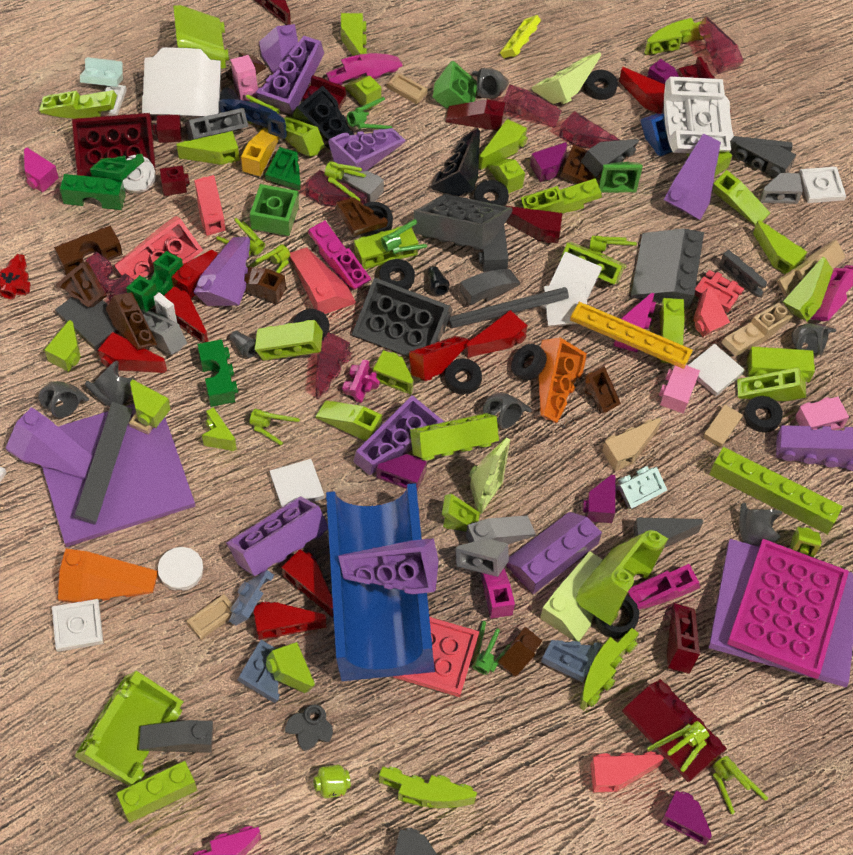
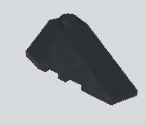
M323 86L299 104L292 115L293 119L318 127L323 143L329 149V139L342 133L354 135L346 123L345 116L341 114L338 108V102Z
M478 128L461 138L453 150L455 154L444 162L445 169L442 172L438 171L430 186L432 190L460 196L464 193L469 194L475 189L479 170L480 130Z

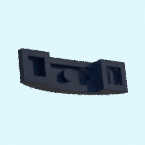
M221 99L219 101L221 113L244 108L247 121L267 127L269 134L283 139L287 137L286 121L272 109L244 100Z

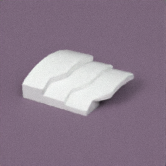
M161 48L154 57L145 58L142 113H150L151 116L180 115L199 117L220 113L221 61L210 60L201 49Z
M669 77L665 82L664 118L668 141L673 153H691L703 133L721 142L719 151L730 152V140L734 135L730 118V101L724 94L723 79Z

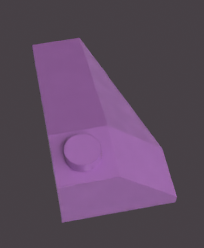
M295 24L276 26L259 41L261 56L269 65L272 73L276 72L278 65L288 58L289 52L298 43Z
M393 128L374 130L373 133L364 134L363 131L357 132L356 135L342 133L329 139V145L335 163L360 167L362 171H367L404 144L406 140Z
M703 133L664 198L667 204L701 220L711 200L712 186L721 145L720 141Z
M233 237L201 274L194 293L207 306H238L246 289L244 277L248 271L246 260L249 258V237Z
M32 407L16 422L6 446V450L22 462L29 464L32 462L41 465L42 468L56 469L62 471L63 474L86 480L93 460V456L51 420Z
M434 538L413 540L338 556L343 579L365 584L374 583L382 585L387 589L396 588L404 590L405 593L409 594L436 591L439 560Z

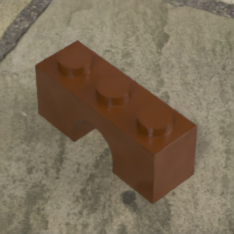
M111 225L54 247L57 260L65 275L83 262V258L88 254H99L104 262L123 255L120 241Z

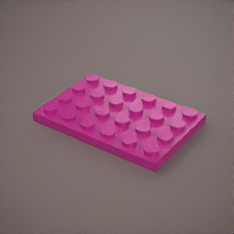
M763 539L727 644L818 679L849 571Z

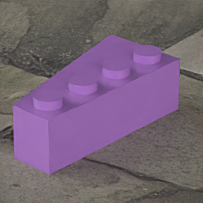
M303 36L289 52L288 58L278 65L276 72L266 79L262 88L259 87L256 91L258 100L293 115L311 81V76L314 75L324 55L321 41Z
M412 395L356 451L353 462L370 476L377 471L378 464L403 456L412 450L410 429L444 421Z
M782 425L777 434L776 458H781L785 461H801L806 464H821L831 468H847L853 471V427H845V430H832L830 426H822V428L812 430L811 426Z

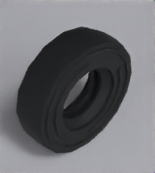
M602 69L592 71L584 84L586 93L598 100L611 98L616 93L618 86L617 78L614 74ZM596 81H603L608 84V87L598 88L594 83Z
M495 180L481 182L474 192V200L506 206L509 199L506 186ZM494 192L498 194L499 198L495 201L485 199L484 194Z
M392 259L385 262L380 268L379 279L408 290L414 283L415 271L409 262L403 259ZM393 271H401L405 277L400 281H394L389 275Z
M306 309L295 316L293 323L315 320L323 331L322 340L328 335L330 324L328 317L323 312L317 309Z
M535 344L522 346L513 356L511 362L513 373L523 380H531L537 377L545 367L547 361L546 353L540 346ZM534 356L531 365L523 368L525 361L529 357Z
M456 359L446 368V385L457 394H470L476 391L481 384V368L470 359ZM459 371H467L470 373L471 379L467 382H460L456 379L455 375Z
M758 396L751 399L746 405L744 412L746 423L752 429L764 433L776 429L781 423L783 415L779 403L766 396ZM759 408L767 409L771 413V418L768 420L759 419L756 416V410Z

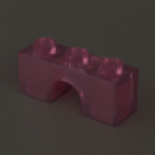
M95 252L84 261L88 262L110 301L114 295L127 293L126 287L134 281L126 273L118 279H109L113 275L111 262L98 252Z

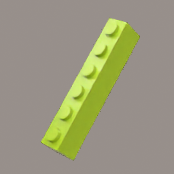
M725 447L720 451L709 474L827 535L843 507Z

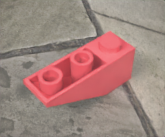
M214 175L194 180L199 216L206 235L226 231Z
M646 752L643 755L635 756L634 753H622L620 756H610L607 753L598 754L596 757H593L590 764L593 793L617 792L661 766L665 757L658 755L657 752Z

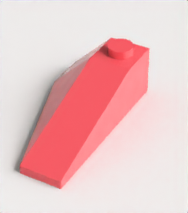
M175 216L159 227L114 266L125 281L128 282L136 279L139 275L144 277L154 273L153 263L166 251L181 258L184 264L200 254L203 249L178 216Z
M307 247L290 253L289 258L314 309L327 314L356 304L349 287Z

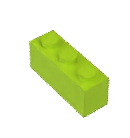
M402 226L354 240L355 256L364 269L383 265L388 260L404 259L418 255V249L402 251L393 254L392 250L386 252L382 245L381 237L393 233ZM412 227L399 235L402 241L399 247L418 245V240Z
M573 242L566 244L561 256L562 259L564 253L568 252L601 266L602 270L598 278L614 285L619 282L626 266L621 262Z
M315 320L257 329L255 351L263 361L321 352L323 331Z
M751 346L747 356L748 377L799 367L805 382H810L815 372L813 350Z
M183 761L116 794L129 823L198 790L186 761Z

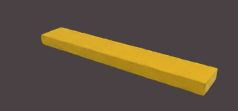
M580 301L570 317V321L682 369L685 368L693 352L688 347Z

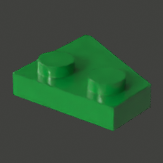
M279 147L265 174V180L300 190L298 152Z
M137 154L134 159L126 160L125 156L104 158L92 166L90 172L92 176L122 181L144 162L142 154Z

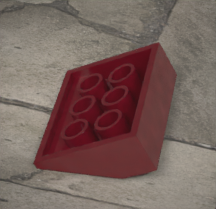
M150 113L72 119L77 175L92 176L90 168L101 159L125 156L127 159L129 156L142 154L143 157L148 158L156 171L153 125Z

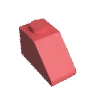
M712 287L707 288L700 294L693 318L695 328L702 337L730 323Z

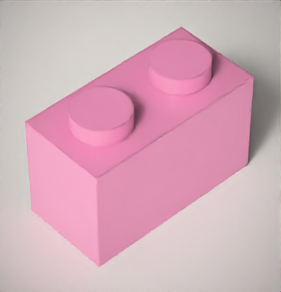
M249 55L231 59L234 88L239 98L244 101H250L245 97L248 94L258 99L256 95L258 90L256 70Z
M687 365L684 369L677 366L674 369L669 368L665 379L669 382L667 385L663 384L659 394L662 397L660 405L684 414L700 370Z
M827 397L819 402L812 404L808 402L801 405L795 418L799 426H811L812 430L822 428V426H830L832 430L844 428L849 416L839 397L831 399Z

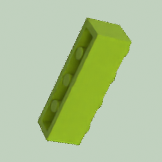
M488 413L410 429L413 455L420 457L421 460L434 459L435 455L439 454L441 456H449L454 454L453 451L457 450L463 452L473 450L472 447L475 446L489 447L491 443L499 441L497 416Z

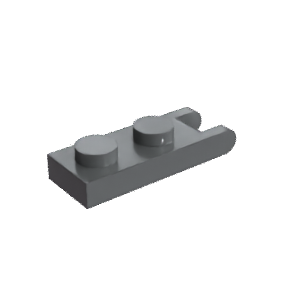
M730 250L723 253L719 266L756 297H761L763 295L761 288L766 287L767 281Z

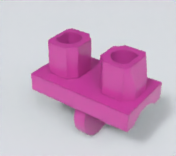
M362 360L360 365L351 366L350 376L354 380L353 382L345 381L342 389L345 395L353 396L356 402L362 403L366 392L379 387L380 381L376 378L377 373L373 372L369 367L368 360Z

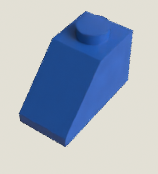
M654 114L641 119L645 139L657 155L663 156L673 152L666 133L664 114Z

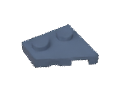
M266 570L240 586L238 599L231 607L232 614L229 622L237 626L249 619L256 604L264 594L260 591L261 586L273 579V573Z
M260 640L237 681L276 703L279 699L278 681L274 679L273 674L268 671L266 666V657L276 648Z
M551 640L541 662L584 682L601 644L594 642L593 645H581L577 641Z

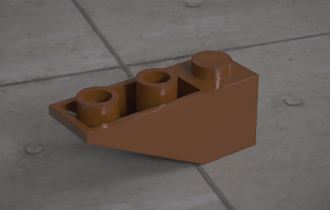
M247 267L248 271L244 277L246 282L245 292L278 304L287 289L285 275L267 268Z
M133 293L114 295L106 307L114 327L138 350L157 346Z

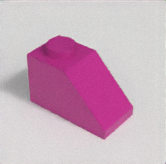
M26 147L24 149L26 181L31 188H36L43 193L59 179L56 166Z

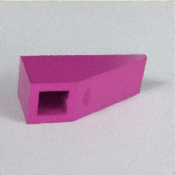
M655 293L649 294L621 319L648 330L651 322L648 314H653L656 302H653ZM617 340L614 342L615 347L636 353L638 349Z
M505 568L498 577L480 572L490 619L513 615L515 602Z

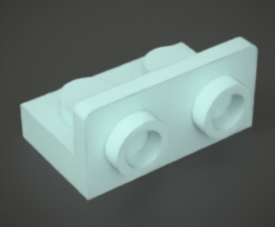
M90 57L85 59V70L80 75L81 83L117 87L123 80L122 61Z
M644 466L636 470L637 474L630 477V475L618 479L619 484L615 485V490H620L628 509H632L667 491L657 467L648 468V466Z

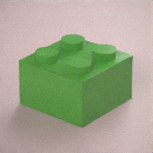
M260 184L250 212L251 229L290 236L299 208V192Z

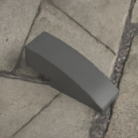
M510 269L492 270L461 281L460 292L467 302L473 305L483 299L489 301L519 286L520 281Z

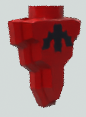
M16 254L9 261L8 266L0 270V295L5 299H15L16 295L26 296V294L30 293L31 283L28 281L29 274L26 272L27 264L23 254Z

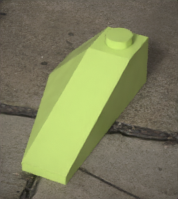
M601 53L588 55L571 64L570 67L556 72L555 76L540 81L531 87L532 90L552 104L561 102L563 105L572 101L571 97L579 92L600 59Z
M505 438L478 466L475 465L469 474V477H471V492L476 509L480 514L483 513L503 483L510 445L509 438Z
M590 551L544 605L540 619L577 642H580L590 628L593 614L577 603L576 596L580 587L603 560Z

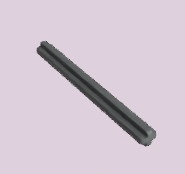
M563 287L450 316L449 320L451 327L455 328L502 316L510 310L514 313L568 299L569 293L567 288Z

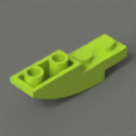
M692 18L669 24L655 32L647 40L644 53L645 55L674 51L680 48L681 43L710 38L713 23L711 20L694 23Z
M114 90L81 96L77 91L43 96L39 111L43 114L71 119L100 117L102 111L114 109L117 94Z
M595 178L559 190L558 186L521 197L524 208L567 213L583 209L584 203L602 198V193Z
M631 628L618 643L610 637L596 655L588 672L581 695L580 708L583 711L589 705L593 707L601 698L599 694L604 689L608 691L616 682L614 680L617 672L615 669L622 663V656L626 652L630 654L638 645L636 640L639 633L635 629Z
M382 767L379 774V783L399 790V801L428 808L463 807L474 804L477 792L473 791L474 789L471 786L454 784L449 778L442 775H437V777L431 775L427 784L421 777L415 775L409 777L402 774V771L395 767Z

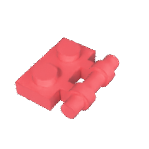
M708 270L706 276L696 286L694 295L700 297L702 292L712 287L725 312L729 313L739 295L743 293L744 288L739 286L738 282L734 280L731 282L722 277L723 274Z

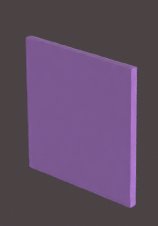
M135 404L126 406L133 409L129 422L136 413ZM108 412L58 427L94 457ZM165 417L157 428L153 427L149 435L131 428L128 423L95 525L73 518L86 480L63 474L62 471L43 468L66 547L196 507Z
M729 539L708 648L807 676L727 644L759 550L758 546ZM852 572L848 573L824 663L818 680L847 687L849 684L853 649Z

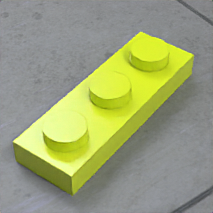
M538 15L524 19L501 50L500 54L503 58L515 57L521 52V47L529 41V36L537 30V25L541 21Z

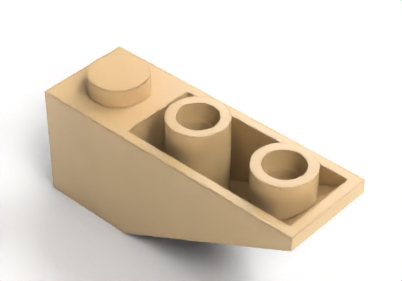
M660 417L655 420L649 419L641 426L628 428L624 433L618 436L612 435L605 440L602 452L614 471L627 467L636 461L657 433L662 420Z

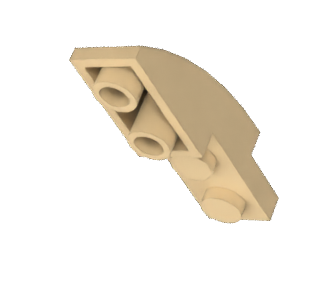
M833 240L806 258L804 263L776 280L785 298L822 257L827 259L832 269L845 258L837 240Z
M777 303L753 317L751 323L726 336L722 344L735 356L743 352L747 354L751 346L758 347L789 322L794 315L781 303Z

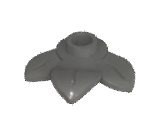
M310 705L303 713L294 714L288 720L285 732L288 734H298V742L301 749L307 751L312 749L319 739L324 742H330L333 728L326 720L325 710L319 705ZM313 714L319 716V718L315 721L310 719L311 715Z

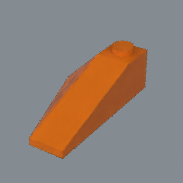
M561 337L545 339L541 342V348L546 353L547 361L544 369L539 374L540 414L553 423H558L567 405L566 399L569 393H573L575 389L574 383L577 378L582 376L587 353Z
M66 548L59 572L58 601L69 603L94 599L105 601L118 596L131 597L151 594L154 592L158 571L88 551Z

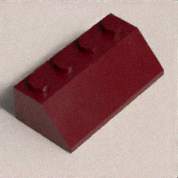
M661 679L645 688L622 710L652 744L683 729L688 724H694L696 721L705 727L709 733V737L704 740L707 745L699 751L684 772H681V767L696 745L692 747L687 743L669 756L667 752L684 739L682 735L656 748L688 783L710 768L727 750L721 740L705 726L704 722Z

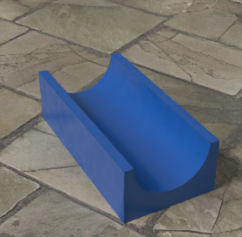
M416 483L407 484L406 491L398 499L377 506L352 505L341 500L335 491L326 492L336 660L341 681L435 672L427 593L409 594L405 593L404 590L396 588L387 589L382 585L374 583L365 584L343 579L338 557L343 554L413 540H422Z

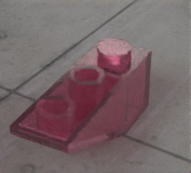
M704 17L699 24V32L705 40L706 50L711 55L713 67L717 70L718 74L738 69L744 62L738 45L708 17Z
M509 84L503 102H506L505 111L554 128L562 112L559 108L530 91Z
M575 111L561 124L559 137L571 145L574 144L587 149H591L599 142L620 140Z
M320 169L305 184L306 197L321 206L335 207L336 202L352 198L336 185L328 182L329 177L325 176V172ZM337 180L359 197L362 204L367 203V196L362 192L356 191L346 183Z
M330 332L323 339L321 352L317 355L315 391L316 399L318 400L323 393H327L331 385L330 382L333 378L339 376L344 362L347 363L352 355L350 342Z

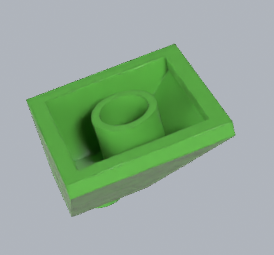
M451 61L434 84L433 98L445 108H449L452 105L474 102L477 81L456 62Z
M638 162L604 164L599 183L601 193L637 192L643 168L642 164Z

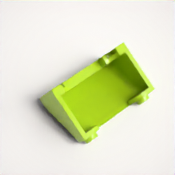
M174 5L178 48L201 49L210 60L221 61V69L226 68V61H229L228 49H224L222 33H225L224 22H220V18L182 5Z
M649 530L611 549L580 587L576 596L577 603L611 626L619 614L618 611L634 583V576L643 574L645 579L649 577L668 538L657 531Z
M137 670L126 675L80 745L75 757L129 786L140 782L145 774L142 763L149 751H139L141 726L169 723L171 720L175 722L182 712L180 707L184 701Z

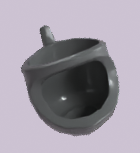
M480 68L479 71L472 72V75L477 77V96L483 98H497L506 90L509 84L508 79L496 69Z
M808 323L796 327L792 331L791 337L796 349L813 350L815 356H822L829 333L836 332V329L823 324ZM803 343L808 344L806 349L802 348Z
M118 361L113 362L94 383L85 382L86 387L108 406L111 405L112 401L123 405L132 394L130 382L132 379L135 380V378L119 376Z
M62 381L48 383L41 389L38 396L41 405L51 411L57 418H64L77 409L80 400L89 401V398L79 388ZM61 400L63 405L56 407L55 404Z
M503 392L493 393L483 406L484 413L496 415L500 411L497 425L503 429L513 426L520 419L524 411L532 412V409L522 401Z
M742 503L740 507L739 528L743 541L760 547L763 539L776 542L781 536L773 529V522L782 515V511L748 509L746 503Z

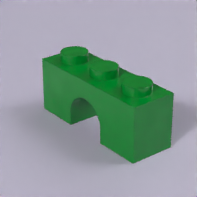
M64 174L60 186L63 203L68 205L83 206L85 198L91 197L100 201L104 209L122 210L126 197L123 180Z
M167 251L153 263L154 274L150 280L139 275L126 287L127 293H133L140 310L145 313L155 305V295L161 293L164 296L173 288L172 276L183 266L181 258Z
M222 339L197 344L203 372L215 371L218 373L214 377L205 378L210 407L234 403L238 388L236 381L232 382L231 376H234L232 364L227 362V359H230L228 346L224 347Z

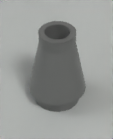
M237 330L231 333L229 339L234 343L242 356L251 358L257 354L255 351V339Z

